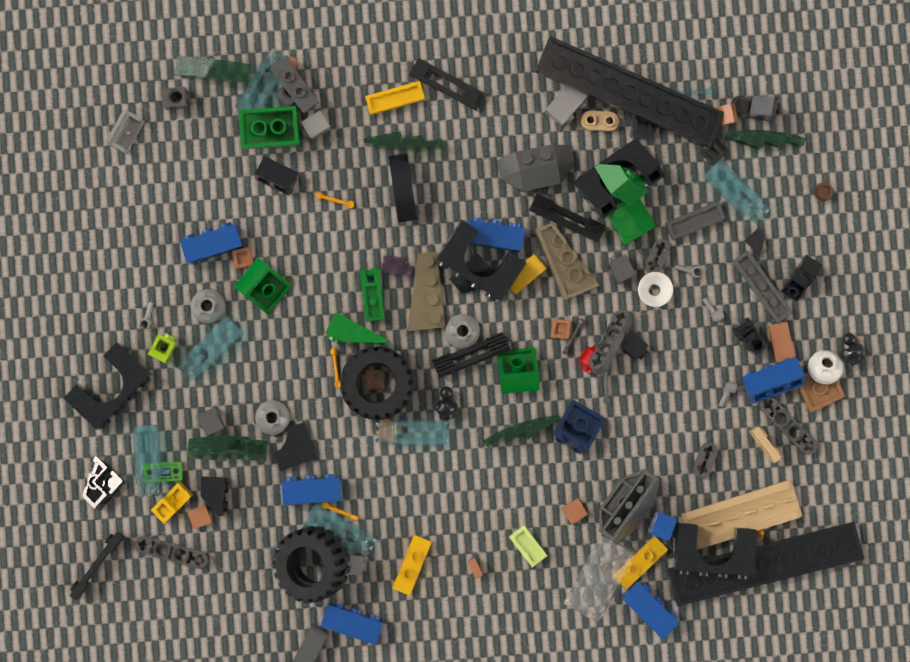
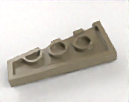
M553 222L534 230L563 300L600 286L589 274L590 272L586 266L578 259L577 254L572 251L566 239Z
M437 251L418 253L407 332L446 328L439 267L437 264L438 259H436Z

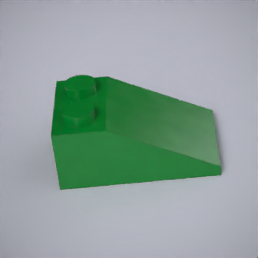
M296 106L238 110L241 149L301 147L299 116Z
M337 312L325 332L329 335L328 339L338 345L340 341L345 344L387 345L389 342L382 336Z

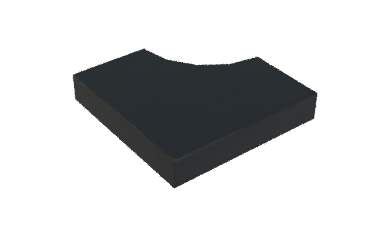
M305 423L286 428L287 437L285 444L274 453L280 471L317 459Z

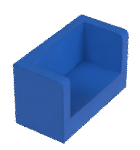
M655 511L647 533L669 541L677 520Z

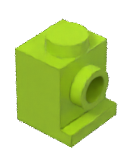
M167 333L164 335L158 334L148 355L167 364L178 343L174 342L175 338ZM163 344H167L168 349L166 351H163L161 349V346Z

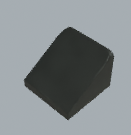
M715 138L711 147H705L700 154L714 166L729 150L718 138Z

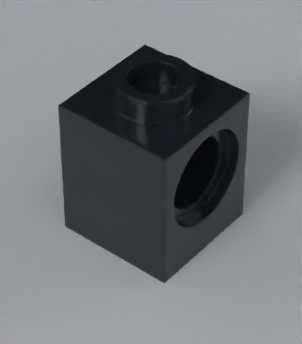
M631 330L624 337L619 348L633 360L638 358L642 360L648 353L646 348L649 345Z

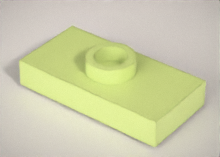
M524 525L509 536L532 568L547 557V554Z

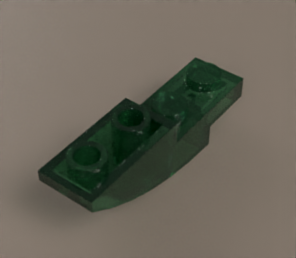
M208 436L188 440V458L266 461L267 441L251 440L247 436Z

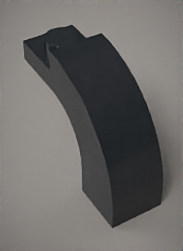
M408 154L389 156V164L398 223L417 220Z

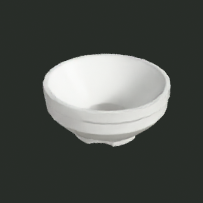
M651 272L640 280L638 294L640 299L648 306L659 307L666 304L672 297L673 285L671 280L663 273ZM651 285H657L660 288V293L657 296H652L649 293Z
M818 351L808 362V372L816 382L832 384L841 377L843 363L840 357L832 351ZM830 359L833 366L830 368L824 367L822 360Z

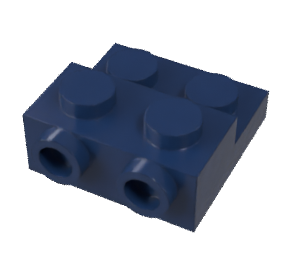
M572 399L552 435L555 436V440L558 443H567L572 446L571 449L575 453L586 454L606 418Z

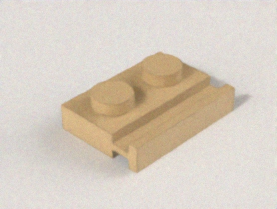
M754 427L748 431L772 463H776L781 459V456L778 454L780 453L773 443L769 442L767 439L768 435L762 428Z

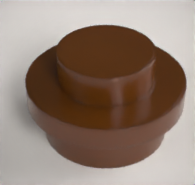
M826 182L819 183L814 189V195L819 201H828L833 196V188Z

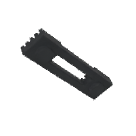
M420 58L417 59L409 76L450 96L477 111L485 96L484 92ZM434 73L465 89L463 96L429 79L431 74Z
M536 194L529 211L598 243L606 225L596 220L586 219L554 204V201L539 194ZM550 210H551V211H554V212H556V213H558V214H560V215H562V216H564V217H567V218H569V219H571V220H573V221H575V222H577V223H580V224L584 225L585 227L583 228V227H581V226H579V225H577V224H575V223H572V222H570V221H568V220H566V219H564V218H562V217H559V216H557V215L551 213Z
M500 332L470 347L432 359L438 377L442 378L510 351L504 333ZM489 347L490 351L474 356L457 364H454L453 362L454 360H457L459 358H462L484 348Z
M119 532L114 535L110 534L105 541L107 543L106 547L81 581L78 582L77 580L70 588L72 590V593L69 595L71 598L77 600L90 585L88 582L107 555L115 551L125 536Z

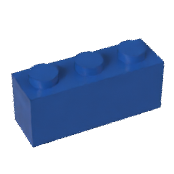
M473 217L472 220L468 219V224L479 231L470 245L522 252L525 228L521 227L522 224L510 223V226L502 225L503 222L498 220H491V223L484 222L483 218Z
M229 222L220 225L221 228L214 231L213 228L203 230L201 235L195 236V234H190L183 237L184 240L180 241L186 263L190 265L231 252L232 250L244 248L237 226Z
M797 357L784 359L781 363L768 365L762 370L749 372L742 377L743 386L751 404L806 385L805 374Z
M325 474L322 479H317V475L305 476V480H298L297 477H286V481L281 482L283 505L342 500L341 479L336 477V474Z
M636 581L620 597L663 640L679 624L676 621L678 616L671 609L667 611L663 607L665 603L657 595L653 597L649 593L651 589L644 582L640 584Z
M333 601L332 604L328 603L320 627L376 645L383 625L380 616L371 613L367 616L362 614V610L351 607V610L343 608L344 604Z

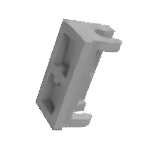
M123 109L106 143L127 154L145 121L128 110Z

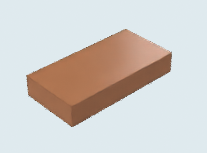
M783 322L769 325L768 330L776 363L782 362L787 358H794L795 354L788 323Z

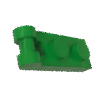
M373 267L372 270L360 269L365 321L385 320L379 267ZM374 277V282L367 283V278Z

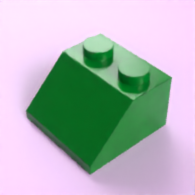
M604 164L594 166L610 194L630 206L648 192L644 186L646 184L644 179L640 175L636 176L629 168L626 170L620 165Z
M641 199L637 200L632 206L622 201L616 205L617 210L606 216L624 246L657 227Z
M258 257L234 287L268 315L292 285Z
M535 347L512 349L497 355L501 394L540 390Z

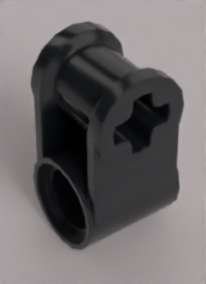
M748 317L736 328H731L735 336L751 354H759L765 349V340ZM753 340L760 342L761 347L759 350L752 348L751 342Z

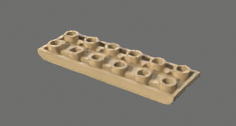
M791 479L681 514L684 523L698 525L697 550L733 539L734 527L751 528L759 531L803 516Z

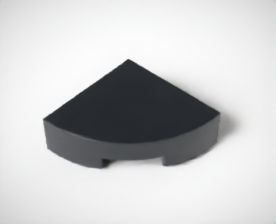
M757 228L744 240L757 255L764 245V236L760 228Z

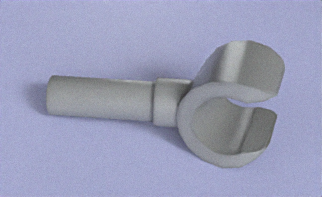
M675 265L674 267L675 270L689 273L693 278L700 277L694 274V269L702 270L699 266L689 268Z
M703 299L711 313L712 320L715 322L723 320L722 310L715 311L708 299Z
M149 302L144 318L139 321V327H142L144 320L148 322L147 329L151 327L152 321L150 316L154 303Z
M727 382L725 384V392L719 406H724L729 392L736 393V383Z

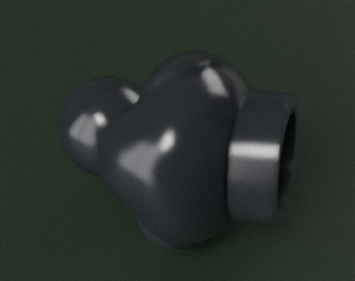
M846 333L842 341L849 347L841 351V357L844 361L850 362L854 366L865 359L863 355L864 347L862 344L855 343L857 336L852 333Z
M445 386L440 390V396L443 399L435 404L434 409L439 414L441 420H451L455 417L454 413L457 411L458 405L456 401L451 399L453 396L452 389Z

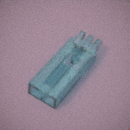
M272 48L267 58H263L236 104V109L265 108L280 82L270 69V66L280 60L283 53L279 51L277 56L273 57L276 49ZM267 68L270 69L266 74L270 78L269 82L261 79Z
M722 159L703 176L742 217L746 215L754 224L758 222L753 216L754 214L760 219L764 216L759 209L765 213L769 211L760 201L761 198ZM743 191L751 201L748 202L745 197L739 200L737 196Z
M226 316L185 355L186 359L178 368L182 370L187 365L188 368L183 373L188 375L192 371L193 374L188 378L192 381L200 373L203 374L244 333ZM206 350L210 356L201 364L200 361L205 358L201 352Z
M389 421V423H376V427H383V431H376V435H383V438H376V442H389V445H447V421ZM396 426L409 428V437H396V435H404V430H396Z
M133 426L135 480L138 485L139 498L144 497L145 489L147 497L152 496L151 489H154V496H159V483H162L159 426ZM143 463H147V465L151 463V470H146V472H151V475L147 478L143 477Z
M318 504L314 505L304 523L306 527L321 526L325 530H332L334 532L333 536H339L342 539L341 544L346 545L348 550L354 553L357 551L368 557L369 553L363 550V548L366 547L370 550L373 548L367 541L376 542L375 538L366 534V530ZM345 529L353 533L348 535V538L354 540L353 543L342 537Z

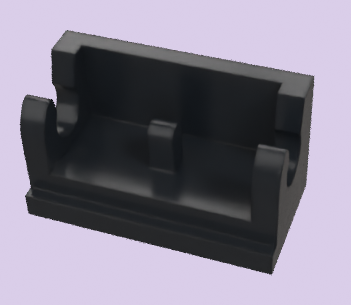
M264 156L255 172V180L289 196L297 181L299 172Z

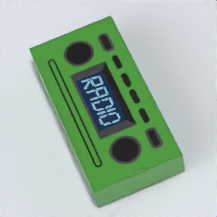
M183 462L143 463L144 483L183 481Z

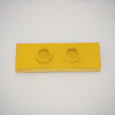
M420 81L365 96L370 115L425 100Z
M414 534L392 589L410 596L432 541Z
M653 536L613 576L627 590L668 549Z

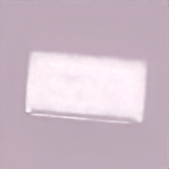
M600 535L564 604L595 622H599L637 553L618 542L614 543L604 535Z

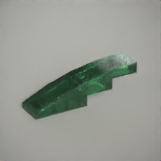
M177 56L175 75L210 81L217 80L248 84L251 64Z
M770 130L727 132L724 136V139L757 150H761L764 144L781 149L784 143L801 148L806 138Z
M401 131L363 138L365 145L384 150L413 152L443 149L442 139L422 142L421 135L402 138Z
M555 415L521 422L493 434L483 440V442L488 447L504 437L506 442L509 443L523 433L529 439L559 420L560 417Z

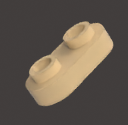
M587 111L582 115L580 122L581 126L588 131L611 132L617 128L619 118L613 112ZM592 117L594 122L588 123L587 118ZM611 118L613 123L607 124L606 119Z

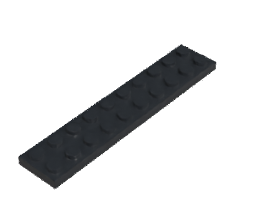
M549 36L535 70L537 74L708 148L711 147L724 114L723 111L552 36Z
M853 521L755 546L753 576H748V579H736V575H728V578L717 577V573H709V576H698L697 572L690 571V575L678 574V570H674L673 567L667 568L676 606H681L864 560L856 525ZM732 552L702 560L708 564H719L727 560Z

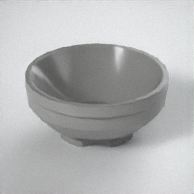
M213 289L199 291L191 301V312L202 323H215L225 313V300L219 292ZM210 300L213 306L210 311H204L201 308L203 301Z
M456 315L446 325V338L456 348L464 349L470 347L479 338V324L470 315ZM460 325H465L469 330L468 334L464 337L457 334V328Z
M270 400L259 406L256 411L255 421L263 433L277 435L288 427L290 413L283 403ZM269 412L277 414V421L275 423L267 422L266 415Z

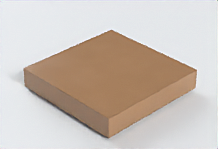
M829 362L823 364L824 367H831ZM809 372L804 373L806 385L798 387L810 413L846 397L838 380L832 384H821L812 379Z

